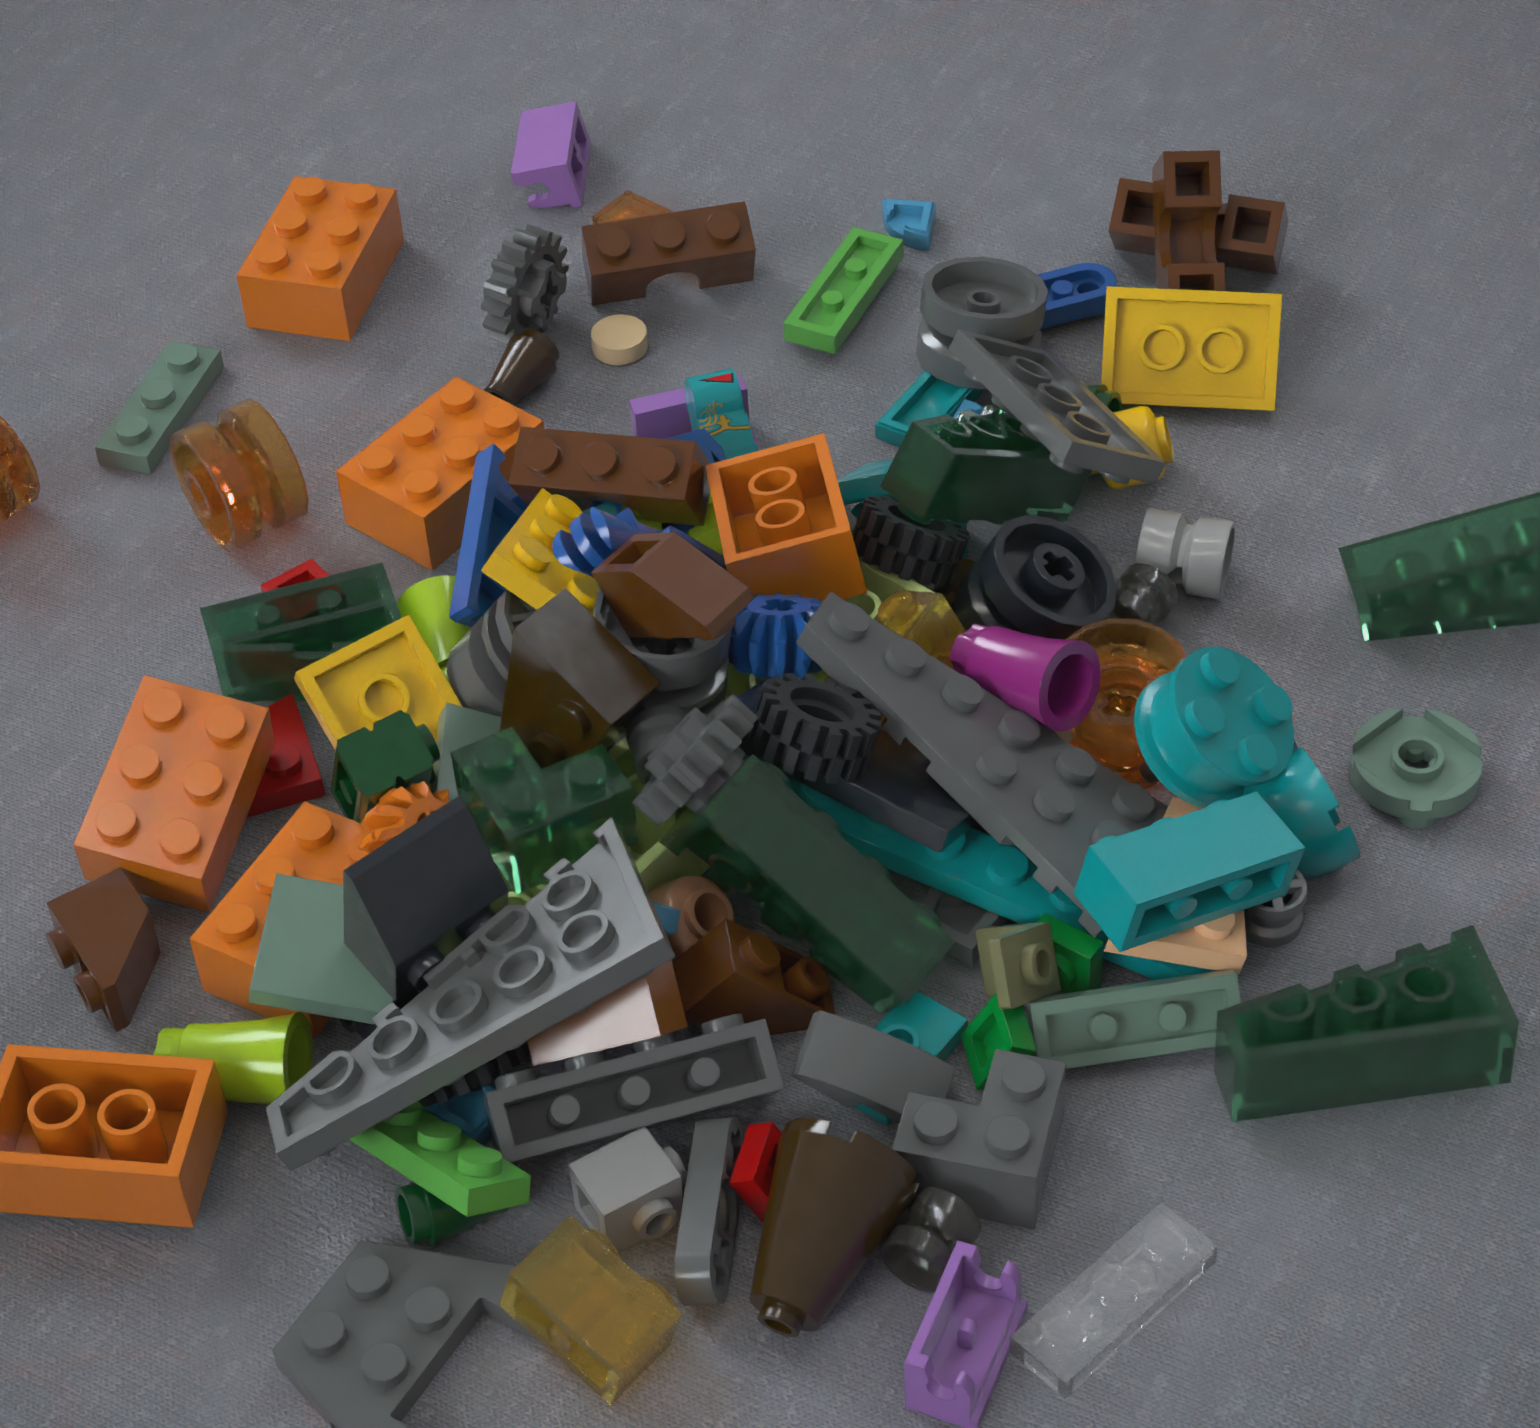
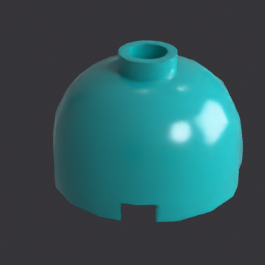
M1295 741L1293 753L1287 763V767L1278 776L1261 785L1244 786L1243 796L1257 791L1305 846L1304 853L1297 867V870L1302 873L1304 878L1321 877L1337 871L1360 858V850L1350 825L1339 831L1335 827V825L1340 823V818L1335 809L1340 806L1308 753L1302 747L1298 749Z

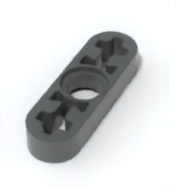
M737 1116L699 1118L695 1124L674 1257L676 1290L679 1300L684 1306L722 1304L727 1297L741 1197L731 1187L729 1181L745 1137L742 1124Z

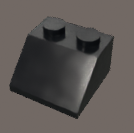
M459 796L343 870L344 944L394 1001L414 988L417 990L427 988L429 985L423 976L508 905L509 890L468 806Z

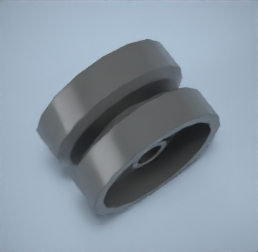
M966 257L937 264L925 274L922 284L920 311L923 318H921L918 329L916 356L922 368L937 379L956 386L987 389L985 386L969 379L964 374L966 367L948 350L958 329L1041 349L1043 334L1040 328L1043 327L1048 289L1042 278L1027 267L1003 259Z

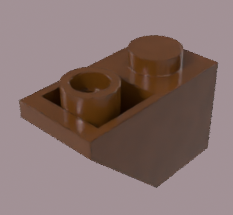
M676 532L634 534L591 572L628 637H655L660 640H670L673 638L713 640L727 633L736 623L735 616L754 599L747 585Z
M118 868L47 902L55 929L46 933L47 942L60 967L64 970L73 965L78 975L74 976L73 980L88 1011L92 1014L101 1009L115 1032L129 1026L161 954L149 909L122 869Z
M726 918L672 962L686 1021L701 1027V1024L714 1019L742 1013L744 1024L765 1019L769 1034L775 1035L808 1030L814 1012L821 1010L835 1015L830 989L831 980L826 966L820 964L812 957L803 956L770 940L760 932H753Z

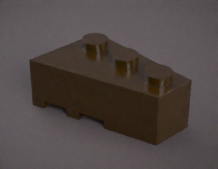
M566 588L514 628L493 775L505 786L509 796L518 804L525 806L533 815L537 814L613 747L626 730L630 720L638 714L661 683Z

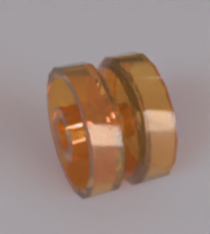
M248 398L222 410L217 414L216 427L201 420L170 436L171 458L182 490L206 532L221 548L228 552L260 537L262 522L277 529L308 513L309 498L297 458L278 424L259 402Z

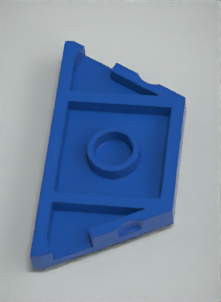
M492 444L476 455L449 618L455 623L470 627L484 616L495 601L507 590L484 574L481 569L528 507L515 494L499 471L500 463L506 457L495 444Z

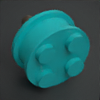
M1204 647L1192 652L1179 662L1173 672L1165 673L1153 680L1139 695L1134 713V727L1139 748L1145 759L1139 767L1141 776L1151 784L1161 782L1174 795L1200 808H1206L1218 800L1228 801L1243 796L1244 786L1264 784L1278 776L1287 767L1294 748V728L1291 718L1293 705L1289 695L1280 686L1275 685L1258 665L1236 651L1224 647Z

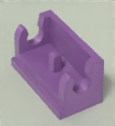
M576 101L521 111L511 177L515 186H531L535 183H541L549 189L544 194L535 193L529 196L528 206L532 208H551L571 204L572 208L581 207L583 204L591 141Z
M957 1240L904 1361L905 1408L964 1428H979L1028 1310V1301L1021 1299V1273L1013 1262H1006L1000 1278L991 1277L979 1267L982 1259L978 1247Z

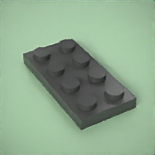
M960 329L957 330L948 350L966 367L964 374L972 381L985 386L993 394L992 402L1000 409L1013 414L1022 423L1020 430L1031 439L1042 443L1051 452L1049 459L1055 465L1076 474H1081L1084 468L1098 471L1104 477L1120 484H1128L1130 479L1156 484L1166 462L1049 351Z

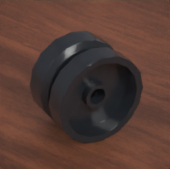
M1025 515L1010 519L996 533L984 549L982 556L957 585L953 605L962 630L970 629L973 624L993 625L1045 638L1086 642L1115 607L1117 586L1111 567L1100 551L1076 529L1053 518Z

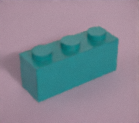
M1256 791L1228 801H1215L1204 809L1176 818H1162L1151 826L1120 836L1111 835L1100 839L1095 844L1089 846L1073 894L1119 952L1286 895L1304 853L1305 846Z

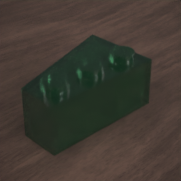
M383 562L200 608L222 696L245 702L278 701L293 693L295 701H306L294 680L295 673L298 670L402 618Z

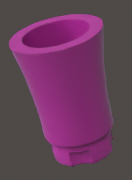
M973 624L966 633L957 636L949 658L953 670L972 678L981 688L1014 709L1027 713L1035 720L1057 732L1071 730L1083 721L1095 702L1100 685L1101 669L1099 658L1094 648L1087 642L1045 638L1017 632L1001 626L988 627Z

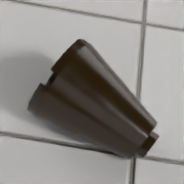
M797 1118L786 1123L779 1138L749 1296L750 1303L760 1311L757 1316L758 1321L766 1328L787 1337H798L801 1330L816 1331L912 1203L919 1183L912 1184L917 1174L914 1167L895 1150L857 1130L854 1131L850 1142L827 1135L832 1122L817 1118Z

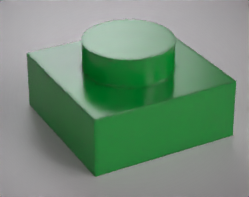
M1044 913L1037 923L1050 922L1061 990L1057 992L1072 993L1099 989L1102 982L1104 941L1097 937L1094 938L1092 935Z
M997 993L993 995L961 1034L976 1090L984 1091L996 1049L1030 1056L1037 1052L1023 1005L1013 1009H1000Z

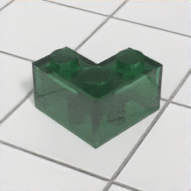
M513 727L450 752L457 794L468 806L495 863L515 894L547 882L543 874L562 858H565L573 865L599 843L593 832L611 817L623 834L628 847L639 843L635 805L632 803L634 800L633 787L603 744L543 769H540Z

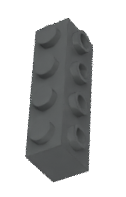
M742 1013L729 1015L701 1024L703 1035L676 1042L674 1032L660 1037L634 1042L635 1053L608 1060L605 1050L564 1060L566 1072L540 1079L538 1078L536 1068L494 1079L497 1090L485 1093L482 1100L495 1150L499 1151L505 1160L513 1165H518L622 1137L644 1126L647 1129L773 1096L784 1089L766 1020L761 1019L744 1024Z

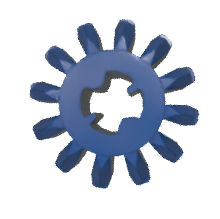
M777 592L775 595L767 596L756 594L754 599L735 616L736 623L732 627L728 654L729 662L734 665L736 671L742 674H754L758 679L774 676L782 679L786 673H794L798 678L802 679L803 674L822 671L823 669L796 644V641L805 625L823 602L816 598H804L799 593L782 595Z

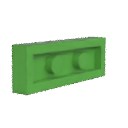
M853 227L784 321V341L836 354L903 259V239Z
M419 1101L402 1109L393 1118L379 1122L349 1139L466 1217L529 1203L531 1175L502 1158L503 1156L499 1151L485 1147L462 1133L459 1126L445 1122L425 1110Z

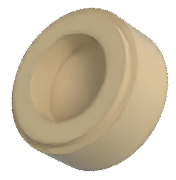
M625 314L611 315L599 320L591 330L593 354L601 362L615 366L628 365L639 360L648 349L645 324L637 317Z

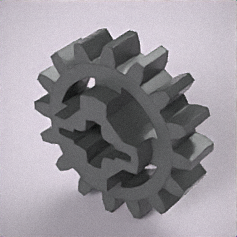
M527 224L525 230L515 229L513 243L504 240L502 250L497 254V259H493L491 262L494 271L490 279L484 282L483 286L484 301L481 303V310L487 311L488 314L482 325L483 328L490 330L488 335L490 339L507 344L511 336L521 334L525 329L547 331L548 324L553 320V314L558 312L557 302L560 295L566 291L567 284L566 273L569 265L561 262L568 250L567 247L560 245L562 240L560 235Z
M733 694L726 701L723 700L711 715L705 716L695 707L647 757L648 761L644 767L652 773V776L637 793L639 795L632 803L656 826H659L664 820H668L678 807L681 808L684 804L694 813L697 812L743 764L742 758L746 753L738 746L742 742L741 739L753 728V723L758 719V716Z

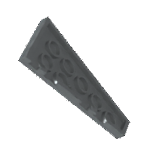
M830 592L805 625L796 644L836 681L843 690L850 687L858 692L856 698L869 699L887 718L882 729L899 745L909 740L931 761L926 772L999 844L1016 845L1038 867L1033 877L1050 894L1060 888L1083 911L1078 922L1095 938L1101 928L1073 894L1089 846L1107 836H1120L1151 826L1163 818L1168 806L1152 797L1143 787L1127 781L1094 760L1085 750L1072 746L1047 730L1027 713L1014 709L981 688L972 678L959 674L934 658L914 641L901 637L868 616L859 606L849 603Z
M612 817L593 832L599 843L573 865L565 858H562L543 874L549 884L524 906L519 904L506 905L450 952L443 961L424 975L423 978L429 986L400 1010L391 1002L371 1020L377 1028L351 1052L344 1050L331 1052L266 1107L276 1153L290 1171L297 1169L316 1157L330 1153L341 1143L379 1122L393 1118L402 1109L444 1086L454 1084L470 1071L506 1051L520 1047L531 1037L571 1015L583 1012L592 1003L634 980L649 975L657 967L676 957L625 838Z

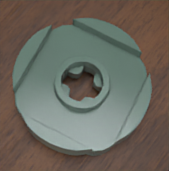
M1404 708L1381 712L1367 720L1355 735L1348 777L1350 785L1372 806L1387 814L1397 816L1403 825L1414 829L1428 828L1435 823L1436 818L1448 817L1467 807L1478 793L1483 768L1480 758L1482 748L1474 732L1458 719L1440 711L1425 709L1424 718L1416 716L1403 717ZM1403 760L1412 763L1425 760L1429 763L1427 768L1418 769L1407 766Z

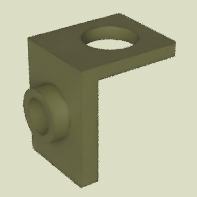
M1050 922L982 927L975 931L985 993L988 997L997 993L1000 1009H1013L1061 990Z

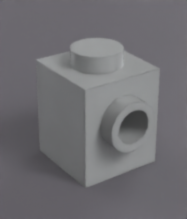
M646 1126L568 1164L575 1208L609 1258L643 1240H653L661 1237L674 1224L680 1222L683 1204L682 1188L686 1185L687 1172L675 1150L670 1146L661 1149Z

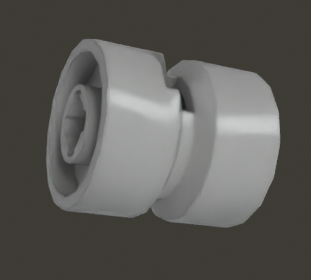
M1148 508L1143 520L1137 547L1134 570L1135 585L1170 591L1177 583L1183 585L1186 594L1221 600L1226 588L1232 560L1235 522L1200 516L1193 524H1189L1183 513Z

